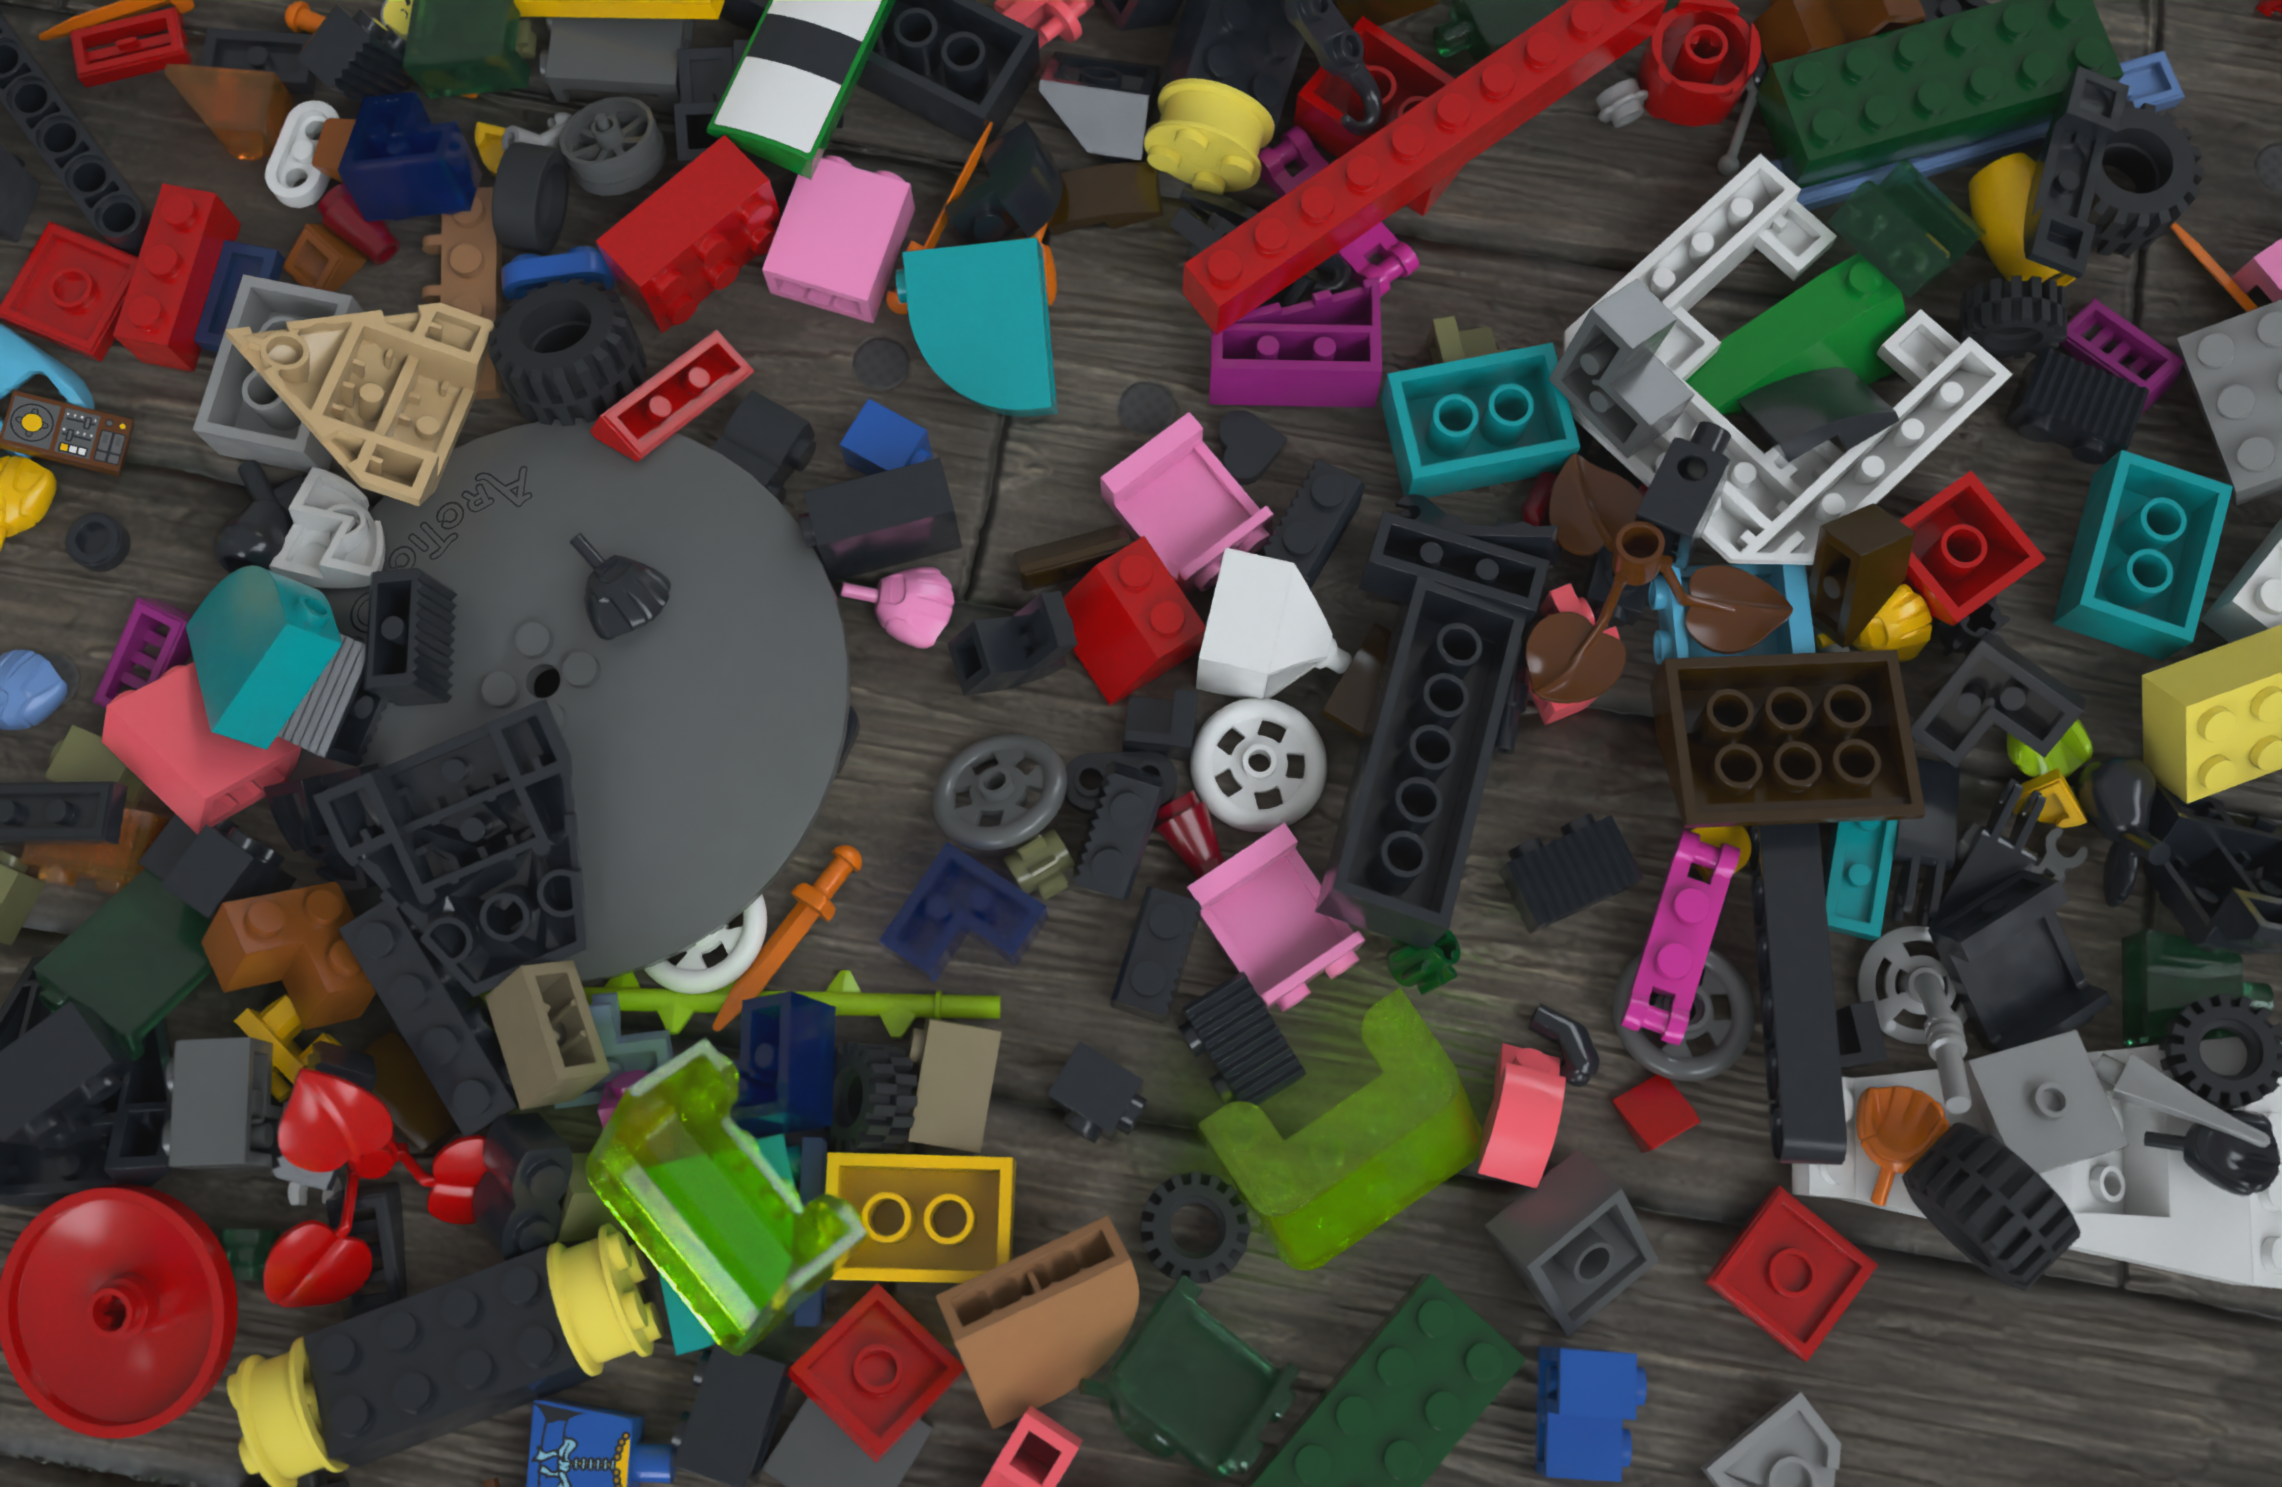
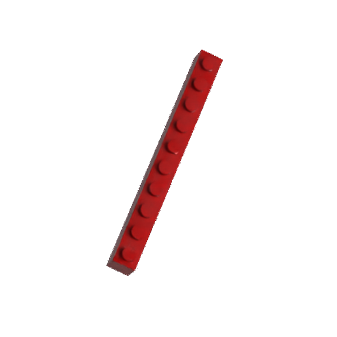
M1570 0L1184 263L1183 295L1215 335H1218L1652 36L1668 0Z

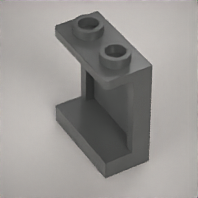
M546 17L548 32L551 36L549 49H543L540 55L541 79L544 83H548L558 103H569L571 89L657 94L664 111H674V104L681 103L677 49L693 48L697 19Z

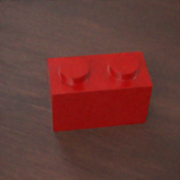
M1972 471L1966 473L1899 520L1915 531L1906 578L1901 584H1907L1913 592L1922 596L1927 603L1931 616L1952 626L2046 560L2043 554Z
M1145 536L1095 565L1063 597L1067 612L1073 621L1074 634L1078 643L1072 650L1109 706L1114 705L1201 650L1206 626Z

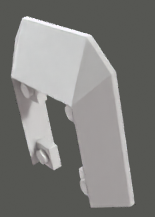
M1761 154L1592 306L1594 307L1627 284L1638 279L1678 318L1654 354L1695 394L1672 428L1627 459L1570 401L1569 405L1572 417L1648 488L1674 438H1683L1690 441L1698 423L1702 421L1711 422L1723 427L1731 434V439L1723 455L1730 459L1724 488L1701 537L1729 563L1813 565L1821 525L1872 503L1877 504L2012 376V373L1970 336L1960 344L1920 309L1885 341L1877 352V355L1914 387L1893 408L1900 421L1856 445L1845 454L1830 440L1823 442L1789 463L1774 447L1764 454L1685 382L1718 351L1721 344L1717 338L1688 313L1698 301L1756 248L1795 281L1832 247L1837 237L1796 200L1801 189ZM1590 309L1565 330L1563 335V354Z

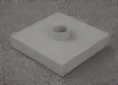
M2077 1030L1986 1055L1964 1063L1968 1087L1989 1135L2007 1146L2038 1174L2114 1152L2129 1145Z

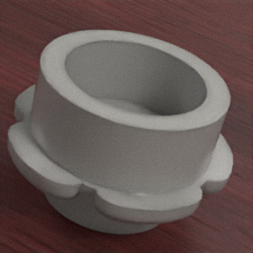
M1634 78L1623 80L1609 87L1596 98L1597 105L1601 111L1598 115L1599 120L1604 123L1612 120L1616 128L1633 122L1644 113L1642 105L1649 96L1647 90H1640Z

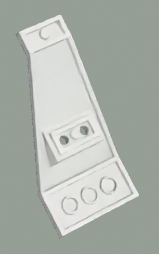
M2239 1037L2201 1040V1058L2212 1071L2230 1076L2238 1074L2244 1068L2247 1061V1050ZM2159 1045L2087 1052L2094 1069L2103 1053L2126 1064L2133 1052L2169 1078H2174L2170 1069L2162 1070L2160 1060L2166 1057L2165 1050H2159ZM1938 1069L1855 1078L1842 1077L1847 1128L1845 1160L1842 1165L1792 1164V1195L1839 1199L1926 1218L1909 1196L1902 1180L1903 1174L1898 1172L1895 1174L1886 1205L1880 1206L1870 1201L1881 1166L1870 1160L1861 1146V1141L1858 1139L1856 1129L1858 1099L1861 1093L1868 1087H1913L1915 1090L1925 1092L1941 1105L1950 1127L1955 1122H1961L1988 1133L1971 1092V1108L1959 1114L1951 1113L1945 1107ZM2282 1077L2277 1080L2280 1084L2274 1092L2263 1096L2264 1099L2240 1108L2231 1109L2255 1111L2267 1117L2272 1123V1131L2280 1151L2281 1164L2278 1166L2279 1174L2269 1188L2259 1193H2252L2250 1196L2229 1193L2206 1181L2185 1163L2183 1151L2145 1146L2144 1135L2146 1131L2186 1136L2189 1128L2195 1122L2113 1099V1088L2115 1085L2099 1078L2129 1145L2114 1152L2039 1174L2066 1203L2080 1229V1237L2068 1249L2231 1285L2282 1289ZM2223 1107V1108H2220V1109H2221V1110H2228V1107Z

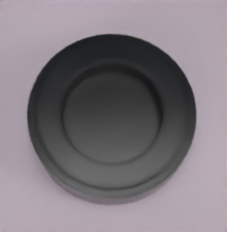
M99 512L79 517L70 526L65 538V546L69 556L75 562L93 572H106L119 566L127 557L131 545L127 529L110 515Z

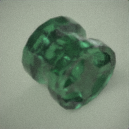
M220 1228L218 1241L224 1247L223 1250L231 1266L234 1280L263 1281L264 1267L268 1254L284 1231Z

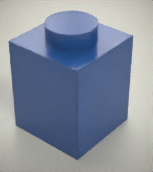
M869 398L839 444L846 465L866 476L933 459L928 433L925 428Z

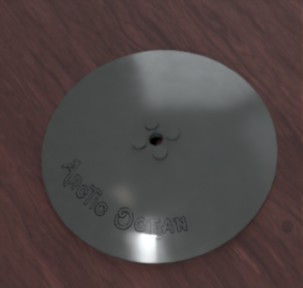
M575 418L574 426H562L559 419H554L551 426L535 422L514 426L477 438L452 451L436 491L420 506L385 495L369 511L374 521L378 520L381 522L385 536L386 551L382 571L419 568L453 589L458 595L452 600L457 605L452 611L456 618L451 622L456 629L450 634L455 639L450 645L455 650L450 656L454 663L449 668L454 673L449 679L453 686L448 690L453 697L447 703L404 707L395 706V703H389V700H386V709L380 712L382 719L376 723L377 730L371 734L373 741L366 745L368 752L362 755L363 763L358 767L378 763V767L382 768L546 699L571 754L590 944L588 949L560 961L574 960L581 983L615 978L645 969L689 950L706 936L718 932L753 904L780 876L804 843L818 818L837 773L846 738L850 707V659L845 625L836 593L820 557L814 547L807 548L801 527L779 500L758 480L724 455L676 433L637 463L597 440L590 433L597 420L587 423L585 418ZM581 533L605 560L613 555L627 557L646 564L666 576L671 582V589L668 592L669 601L664 606L662 612L653 621L648 622L647 625L630 633L617 636L612 640L600 639L590 623L584 602L587 579L594 569L569 543L576 535ZM370 586L358 588L315 587L327 598L338 631L367 642ZM546 670H558L560 685L557 691L550 697L537 698L534 692L536 678ZM301 748L298 765L289 776V782L356 767L320 757ZM378 885L363 889L340 886L344 894L363 913L383 901L380 897L383 891Z

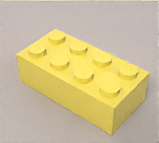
M2282 624L2142 675L2143 763L2152 770L2156 781L2186 804L2282 769Z

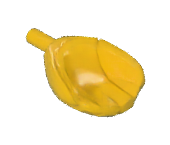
M7 455L0 458V552L6 537H12L17 533L28 530L35 526L37 522H40L48 511L57 490V480L53 472L28 457L16 455L10 457Z
M1901 584L1852 644L1860 651L1897 650L1899 662L1914 659L1931 637L1932 626L1930 623L1933 619L1927 603L1920 594L1913 592L1907 584ZM1824 633L1815 636V643L1819 649L1836 644Z

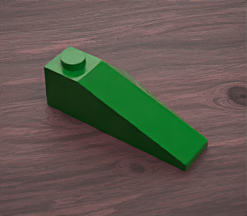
M1868 247L1825 271L1721 340L1718 351L1685 382L1724 417L1742 414L1743 411L1737 400L1754 390L1775 381L1813 370L1849 368L1867 386H1871L1895 372L1877 355V352L1882 344L1907 322L1902 291L1872 249Z

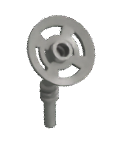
M1906 926L1891 930L1875 940L1860 961L1856 981L1859 1002L1874 1000L1881 1032L1901 1042L1928 1044L1930 1057L1937 1061L1946 1109L1951 1113H1964L1972 1105L1963 1057L1967 1053L1963 1024L1968 1019V1015L1961 1000L1955 1011L1950 1008L1955 999L1956 990L1941 958L1936 960L1925 955L1909 956L1903 943L1909 941H1925L1934 944L1928 932L1929 927ZM1884 958L1890 962L1883 981L1886 998L1878 1000L1875 985L1876 974ZM1902 970L1903 972L1901 973L1898 979V989L1900 993L1897 994L1895 989V980L1898 971ZM1944 976L1947 984L1946 993H1944V980L1942 978ZM1902 1009L1913 1014H1926L1928 1018L1924 1024V1029L1909 1028L1893 1019Z

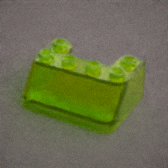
M1398 988L1373 1005L1362 1020L1361 1037L1363 1043L1383 1071V1074L1285 1141H1283L1267 1115L1259 1107L1243 1101L1225 1105L1198 1123L1195 1132L1229 1183L1238 1192V1196L1245 1203L1248 1212L1278 1257L1292 1269L1310 1271L1320 1268L1472 1163L1479 1155L1483 1131L1458 1072L1401 988Z
M705 1038L626 1089L588 1156L585 1168L588 1180L599 1198L715 1341L728 1353L742 1356L764 1339L834 1276L869 1232L861 1224L860 1217L855 1208L845 1199L836 1198L830 1194H821L812 1200L806 1208L803 1206L795 1187L786 1178L778 1176L760 1154L759 1146L752 1135L743 1129H739L729 1117L728 1113L739 1095V1074L733 1062L727 1056L718 1053Z

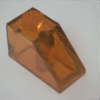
M166 64L164 74L230 154L250 161L260 160L262 156L271 157L294 103V99L275 72Z

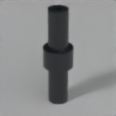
M1522 640L1520 641L1493 752L1499 754L1514 753L1519 716L1527 708L1529 686L1524 684L1525 668L1527 667L1525 658L1527 642Z

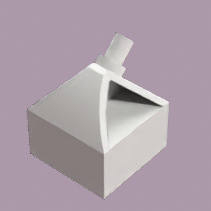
M1225 547L1199 655L1196 689L1239 699H1270L1314 667L1318 669L1327 667L1339 674L1347 670L1352 661L1351 655L1337 647L1335 639L1332 638L1333 634L1295 563Z

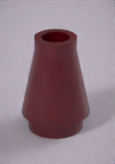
M344 182L328 191L319 202L317 210L323 216V225L368 256L375 265L386 263L400 249V242L392 235L364 188H356L351 182Z
M1194 790L1158 809L1156 819L1159 826L1155 827V829L1191 870L1196 881L1225 862L1206 800L1200 803Z

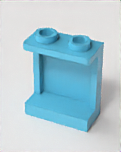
M1726 564V566L1739 568L1765 581L1782 594L1793 607L1790 618L1764 640L1744 652L1735 654L1715 653L1695 642L1685 628V617L1690 607L1678 604L1662 572H1658L1651 581L1648 601L1651 610H1658L1660 630L1655 632L1653 640L1654 658L1657 665H1661L1664 659L1816 653L1806 565ZM1709 565L1688 566L1686 571L1672 566L1684 592L1689 595L1688 584L1691 575L1697 569Z

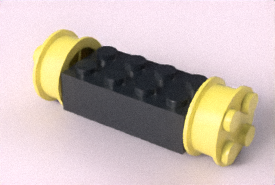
M1285 0L1186 1L1154 95L1158 99L1161 117L1159 123L1154 124L1148 129L1144 139V147L1148 154L1147 161L1152 167L1191 184L1195 191L1201 190L1218 195H1223V192L1242 191L1254 186L1258 182L1262 170L1258 158L1259 151L1272 140L1305 42L1298 29L1286 17Z
M608 1223L600 1226L598 1237L570 1248H566L562 1243L556 1242L548 1248L546 1246L304 1335L293 1342L289 1352L266 1359L261 1355L255 1354L244 1358L238 1366L237 1373L229 1375L227 1379L228 1395L232 1405L238 1412L243 1437L239 1440V1453L244 1468L249 1474L260 1472L271 1487H297L298 1477L325 1467L335 1473L346 1470L349 1466L358 1468L531 1403L534 1400L595 1379L597 1375L602 1373L604 1362L636 1351L641 1357L651 1355L654 1350V1340L662 1338L664 1330L658 1310L652 1301L647 1303L641 1281L648 1279V1271L639 1246L637 1244L628 1246L622 1232L617 1231L612 1224Z

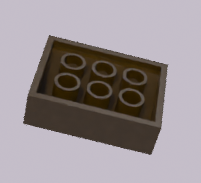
M1897 650L1670 658L1663 660L1650 684L1656 737L1684 828L1923 819L1926 815Z

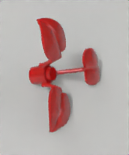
M300 1068L295 1078L291 1096L279 1122L278 1141L280 1150L291 1164L312 1172L333 1171L347 1162L346 1189L341 1220L335 1231L323 1222L308 1220L291 1227L274 1243L266 1259L263 1273L264 1291L267 1298L273 1304H279L282 1307L288 1308L322 1306L346 1299L364 1285L372 1270L370 1247L360 1238L347 1236L352 1228L359 1179L361 1177L366 1179L380 1178L391 1170L396 1161H401L420 1185L432 1187L426 1202L428 1211L432 1216L452 1224H475L473 1199L480 1180L487 1172L483 1159L486 1136H466L449 1143L435 1156L432 1162L433 1174L427 1173L412 1157L407 1143H396L391 1113L378 1097L341 1077L312 1069Z

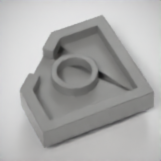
M1793 1391L1700 1468L1715 1487H1834L1835 1469L1839 1470L1841 1443L1801 1392Z

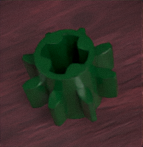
M1450 929L1429 950L1391 938L1395 946L1387 952V965L1392 976L1405 987L1417 985L1421 995H1425L1457 978L1458 975L1452 965L1459 961L1461 953L1459 943Z

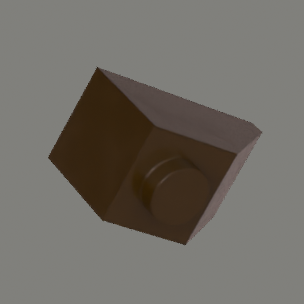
M1874 503L1821 525L1808 589L1812 625L1842 648L1851 645L1905 580L1915 531Z

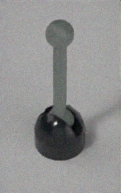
M1762 48L1758 65L1745 88L1748 94L1728 152L1719 159L1717 164L1718 171L1724 176H1732L1739 169L1740 164L1737 156L1757 101L1756 94L1770 68Z

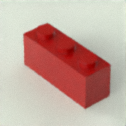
M162 183L113 336L142 363L195 372L202 348L194 341V337L225 240L236 242L241 226L239 220L216 193Z

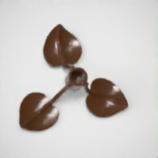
M1574 453L1567 460L1555 481L1549 505V524H1558L1557 542L1573 554L1580 556L1591 555L1605 545L1613 553L1612 570L1615 577L1607 600L1594 626H1592L1587 618L1578 613L1560 612L1547 616L1533 628L1527 641L1525 657L1532 692L1540 699L1570 704L1590 700L1608 691L1623 672L1626 661V649L1619 639L1605 634L1603 631L1611 619L1623 588L1627 584L1632 586L1647 584L1656 577L1658 572H1662L1678 604L1690 607L1685 617V628L1690 637L1703 648L1715 653L1735 654L1756 646L1790 618L1793 607L1782 594L1765 581L1744 570L1726 565H1709L1697 569L1690 577L1688 584L1689 595L1686 594L1672 568V557L1663 555L1665 539L1662 532L1649 522L1635 521L1636 512L1643 500L1640 492L1621 476L1595 466Z

